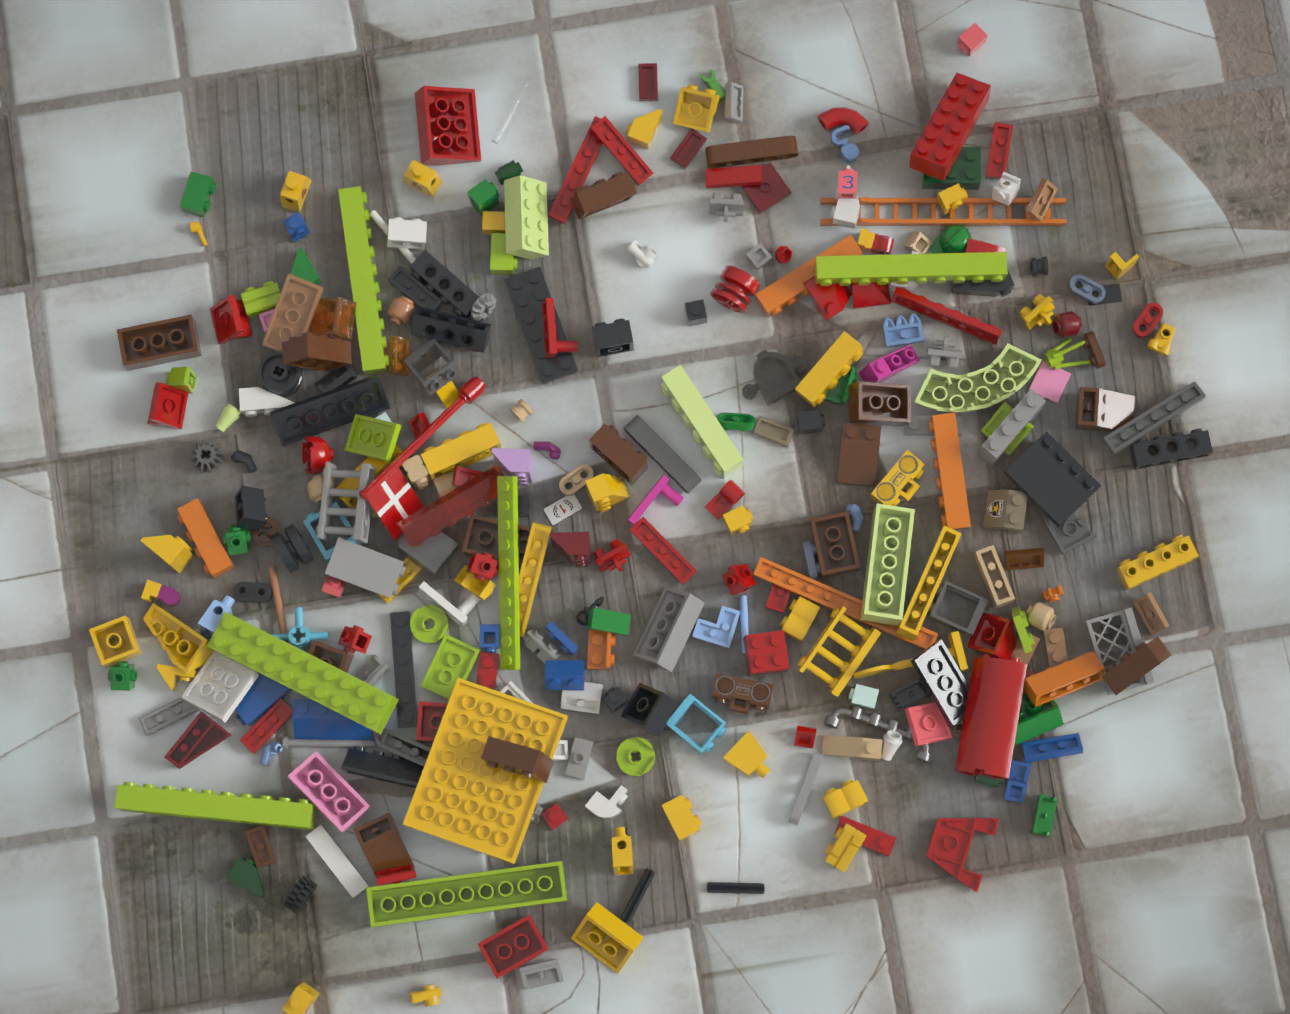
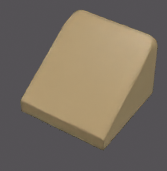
M913 231L903 246L911 252L926 254L933 243L921 232Z

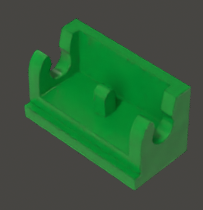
M592 608L588 611L587 629L628 636L631 615Z
M1045 794L1038 795L1030 834L1050 838L1058 800L1056 797H1048Z

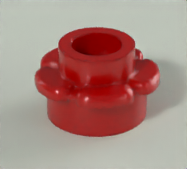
M779 246L776 249L775 260L778 263H788L791 260L792 251L787 246Z

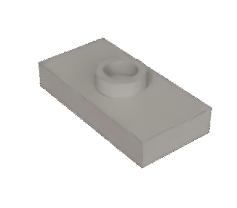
M728 82L726 83L725 119L741 123L743 121V86Z
M574 738L565 772L566 776L584 780L594 744L593 741Z

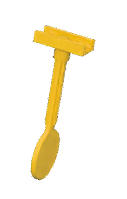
M959 631L952 632L948 635L950 644L948 651L960 671L964 672L968 669ZM912 659L856 672L853 674L854 679L881 674L889 670L913 667Z

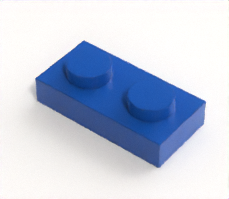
M550 621L545 626L548 630L546 634L553 641L557 639L562 644L560 648L567 655L571 653L574 656L579 651L578 647L553 622Z

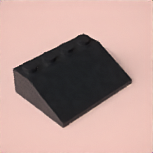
M1045 432L1004 471V474L1058 527L1101 487L1048 432Z

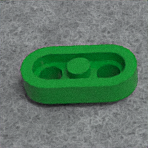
M724 412L717 415V420L724 430H741L746 432L754 428L755 418L750 414Z

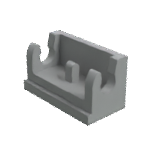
M374 654L354 677L375 686L390 668Z
M559 959L520 968L525 990L564 981Z

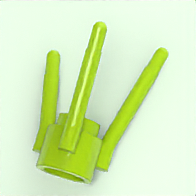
M1069 338L1047 351L1044 357L1048 367H1054L1057 370L1063 367L1091 364L1090 360L1061 363L1064 361L1063 354L1084 345L1085 341L1060 351L1062 347L1072 341Z

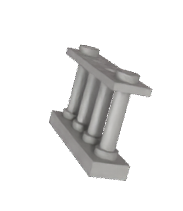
M326 462V466L323 469L324 483L319 524L316 527L317 538L328 541L329 534L352 535L353 540L359 543H368L371 506L367 500L359 496V491H362L375 479L376 467L371 464L362 463L359 471L336 470V465ZM335 477L359 478V488L357 490L334 489ZM333 496L357 497V507L355 509L332 508ZM331 515L355 516V526L353 528L331 527Z

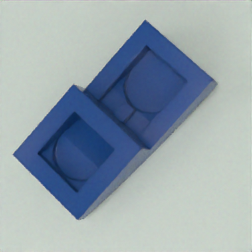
M1012 759L1004 799L1020 803L1024 802L1031 763Z

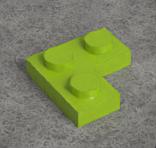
M1019 606L1012 608V616L1025 653L1032 652V645L1035 642L1032 633L1028 634L1026 627L1029 626L1026 613L1021 611Z

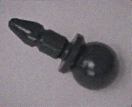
M604 597L596 599L589 607L586 606L584 610L577 614L576 620L580 625H587L588 611L592 608H599L604 601Z

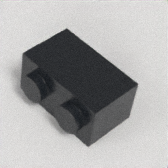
M241 486L236 493L237 528L259 531L266 524V498H264L263 489Z

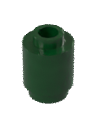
M512 160L499 167L495 174L500 184L503 185L504 180L520 176V173L524 171L519 161L515 163Z

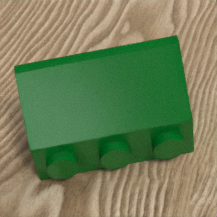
M1022 694L1014 745L1064 724L1060 709L1054 700L1035 707L1027 694Z

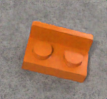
M589 630L588 670H610V666H614L615 654H611V646H615L616 635L605 631Z

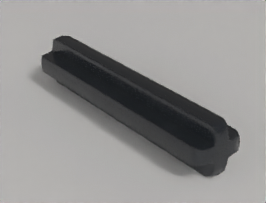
M645 869L620 919L622 921L630 923L655 875L653 870Z
M708 882L707 892L764 894L765 885L763 883Z

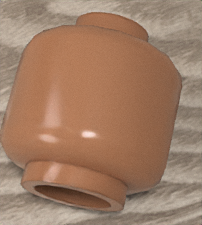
M404 296L395 298L387 311L391 317L390 321L399 326L401 323H409L416 310L413 305L414 302Z

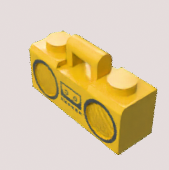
M907 450L873 490L870 498L878 504L897 506L900 503V496L909 501L920 488V485L914 479L919 480L924 474L923 468L925 464ZM909 483L911 487L904 493L902 490Z

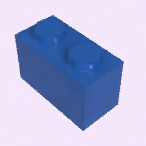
M546 660L545 690H584V660Z

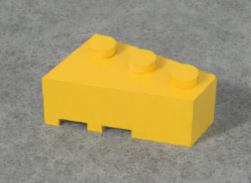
M603 473L585 481L587 493L595 512H606L611 509L610 506L631 498L622 477L617 478L615 475L611 477V475Z

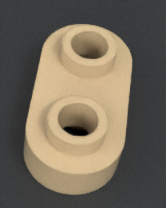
M586 464L579 465L560 480V491L566 496L574 495L586 486V480L594 477L593 469ZM586 472L588 476L582 478L581 473ZM567 484H572L573 486L570 490L565 488Z

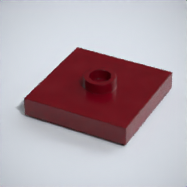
M771 162L762 167V185L741 186L760 214L791 195L790 189Z

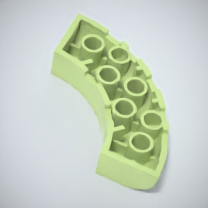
M1007 343L1001 354L991 364L977 371L955 375L930 369L914 403L925 408L943 412H969L988 408L1017 392L1035 373L1042 359Z

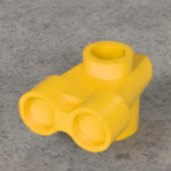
M1163 323L1154 339H1150L1147 348L1167 357L1171 350L1169 346L1175 328ZM1163 332H1166L1169 336H1164Z
M434 984L423 986L421 991L409 992L410 1002L413 1004L424 1001L425 1007L440 1004L439 996H442L440 987H435Z

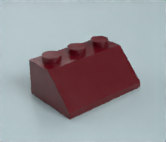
M589 532L550 533L552 546L572 565L582 568L587 567V564H591Z

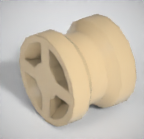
M522 399L518 401L516 407L510 409L512 414L522 423L526 421L528 415L534 413L531 407Z

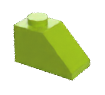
M173 367L171 372L167 374L166 384L193 394L197 375L191 367Z

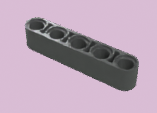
M636 415L623 427L624 431L687 494L702 481L697 473L640 416Z

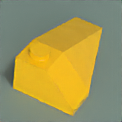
M155 603L152 604L143 618L153 635L161 643L163 650L169 655L171 662L186 673H190L205 664L214 652V649L207 646L210 639Z

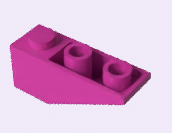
M908 345L870 362L859 372V375L864 382L883 383L919 362L920 359L912 346Z

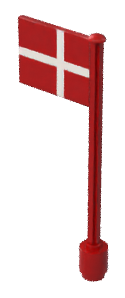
M479 377L470 378L458 390V398L362 491H359V496L367 500L393 540L396 541L426 511L399 469V466L463 404H472L484 392L486 386Z

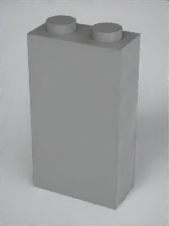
M338 537L325 574L391 598V595H396L399 588V585L396 584L398 577H403L406 567L403 566V561Z

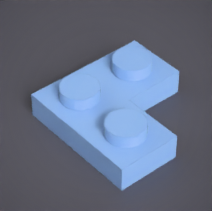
M722 606L717 624L698 618L692 638L729 649L741 611Z

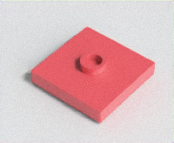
M935 702L905 709L915 747L952 738L949 725Z

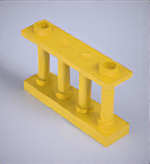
M841 605L832 611L830 615L831 620L808 654L806 656L803 655L797 663L799 666L797 668L798 671L803 673L807 669L829 684V692L836 697L839 696L881 634L880 631L873 627L870 630H866L843 614L846 608ZM838 621H841L862 636L863 641L859 646L853 645L832 630ZM827 637H830L851 652L852 657L849 662L842 661L822 647ZM816 653H819L840 668L841 673L838 678L831 677L811 663Z

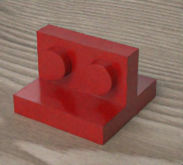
M228 295L210 308L218 344H225L231 339L249 338L252 336L243 300H236L235 295Z
M155 382L147 424L152 426L166 425L174 429H182L189 392L161 382Z

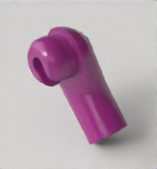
M549 441L534 442V451L550 452L549 457L551 459L557 460L560 458L561 450Z

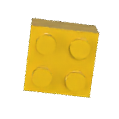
M122 616L89 629L101 665L105 668L115 665L118 661H126L142 655L131 621L127 616Z

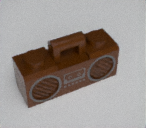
M716 673L712 698L715 699V702L726 704L729 701V711L748 714L749 706H753L754 710L764 711L769 709L774 684ZM735 700L746 702V706L734 704Z

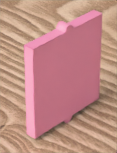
M1042 361L1029 390L1032 389L1043 399L1046 398L1057 404L1071 373L1062 369L1055 370L1054 367L1049 368L1047 363Z

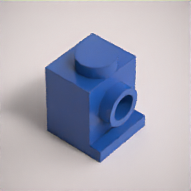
M298 211L282 221L294 242L311 233Z
M480 624V648L484 649V653H496V649H500L499 624ZM490 636L494 637V641L492 643L487 642V639Z

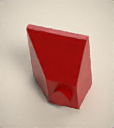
M815 276L803 283L817 312L826 320L843 311L851 296L848 287L841 286L839 283H832L830 286L815 284Z
M871 282L868 285L850 284L853 309L891 304L888 284L879 285L877 282Z
M983 612L967 647L981 654H989L994 656V658L1008 660L1016 647L1013 621Z

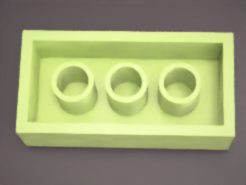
M521 175L504 180L506 254L530 260L549 256L547 183Z

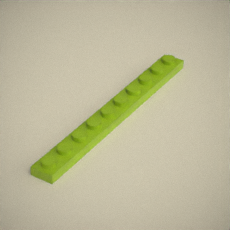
M497 476L500 669L520 670L517 476Z

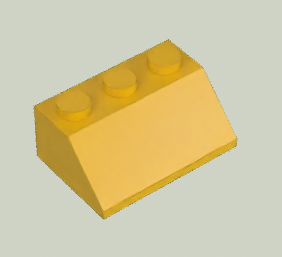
M171 535L143 537L140 540L179 574L194 558V555L191 553L193 549L179 536L174 538Z
M596 902L586 914L571 939L618 974L644 937Z

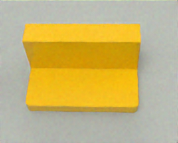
M1114 252L1107 260L1105 267L1118 280L1135 265L1139 256L1136 254L1125 263Z

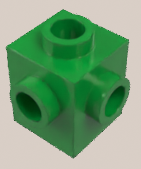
M237 524L229 526L225 535H223L224 546L228 547L229 555L249 552V543L252 542L250 531L237 528Z
M118 661L108 670V680L110 681L111 690L130 691L135 688V681H137L135 664H128V661Z

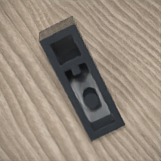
M1008 271V275L1001 282L984 280L980 283H974L972 280H966L963 283L954 285L952 293L991 297L1001 295V297L1012 293L1011 290H1013L1015 284Z

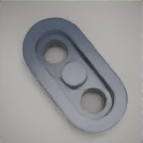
M1075 275L1069 282L1070 291L1090 303H1100L1105 297L1104 287L1083 275ZM1080 283L1082 287L1077 288L1075 284ZM1092 292H1097L1098 297H1093Z
M810 541L802 542L808 576L811 579L818 578L817 574H820L819 563L814 561L813 555H816L815 545L811 544Z

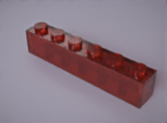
M495 465L398 522L397 525L407 543L411 547L420 546L430 536H437L447 526L451 527L459 519L472 515L475 512L474 510L479 507L489 505L491 500L498 497L497 476H504L502 470Z

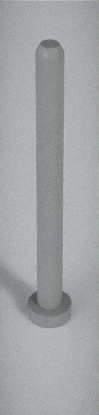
M283 736V750H288L289 747H377L375 740L289 739V736Z

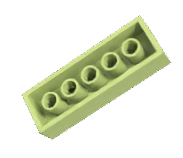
M679 365L663 375L660 384L662 393L666 398L670 397L672 408L676 413L680 412L681 421L686 429L690 428L692 430V438L696 444L702 445V453L705 458L712 460L715 473L725 479L742 468L743 457L683 367Z
M878 503L873 509L860 620L899 626L903 619L915 509Z

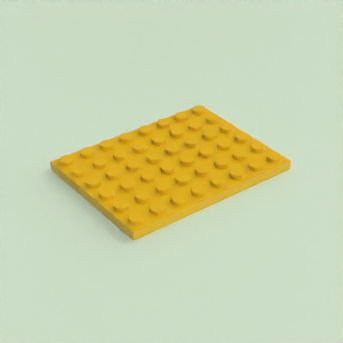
M457 678L403 825L515 865L544 783L535 779L525 778L517 773L505 772L499 767L493 769L486 766V762L481 759L488 736L540 750L553 760L568 720V715Z

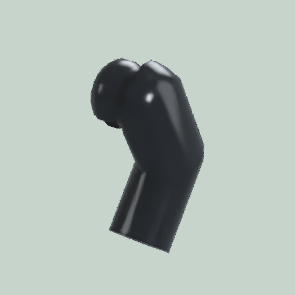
M237 450L231 455V460L234 463L241 462L245 464L248 473L257 471L250 454Z

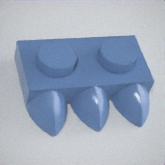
M915 313L911 314L909 324L902 315H899L896 326L889 317L885 319L883 333L886 348L924 342L921 321Z

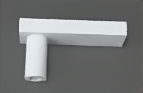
M424 581L419 586V592L435 606L441 608L447 616L462 628L468 623L467 615L480 601L476 595L471 593L457 609Z

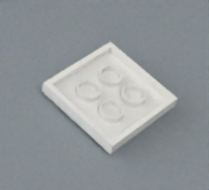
M214 650L181 698L226 723L259 675L254 670Z

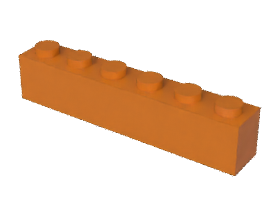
M850 234L817 256L863 255V252ZM816 256L755 294V300L767 317L778 315L782 311L781 308L786 305L792 306L798 301L797 298L802 295H809L803 283L815 276L814 261Z
M955 412L932 415L931 420L928 421L929 432H933L931 449L936 454V458H933L934 469L938 470L939 476L936 477L937 489L941 490V496H938L939 507L943 508L944 515H941L942 527L946 526L953 530L970 528L971 524Z

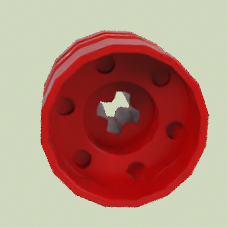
M726 265L720 275V279L724 283L717 282L714 285L716 289H712L710 295L725 308L743 314L747 310L746 305L748 306L751 303L747 296H755L760 283L747 272L737 267Z

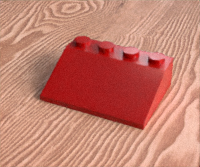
M422 86L416 91L415 104L421 164L439 166L482 161L475 89Z

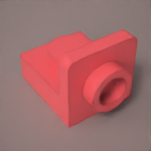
M328 575L322 592L340 597L347 582Z

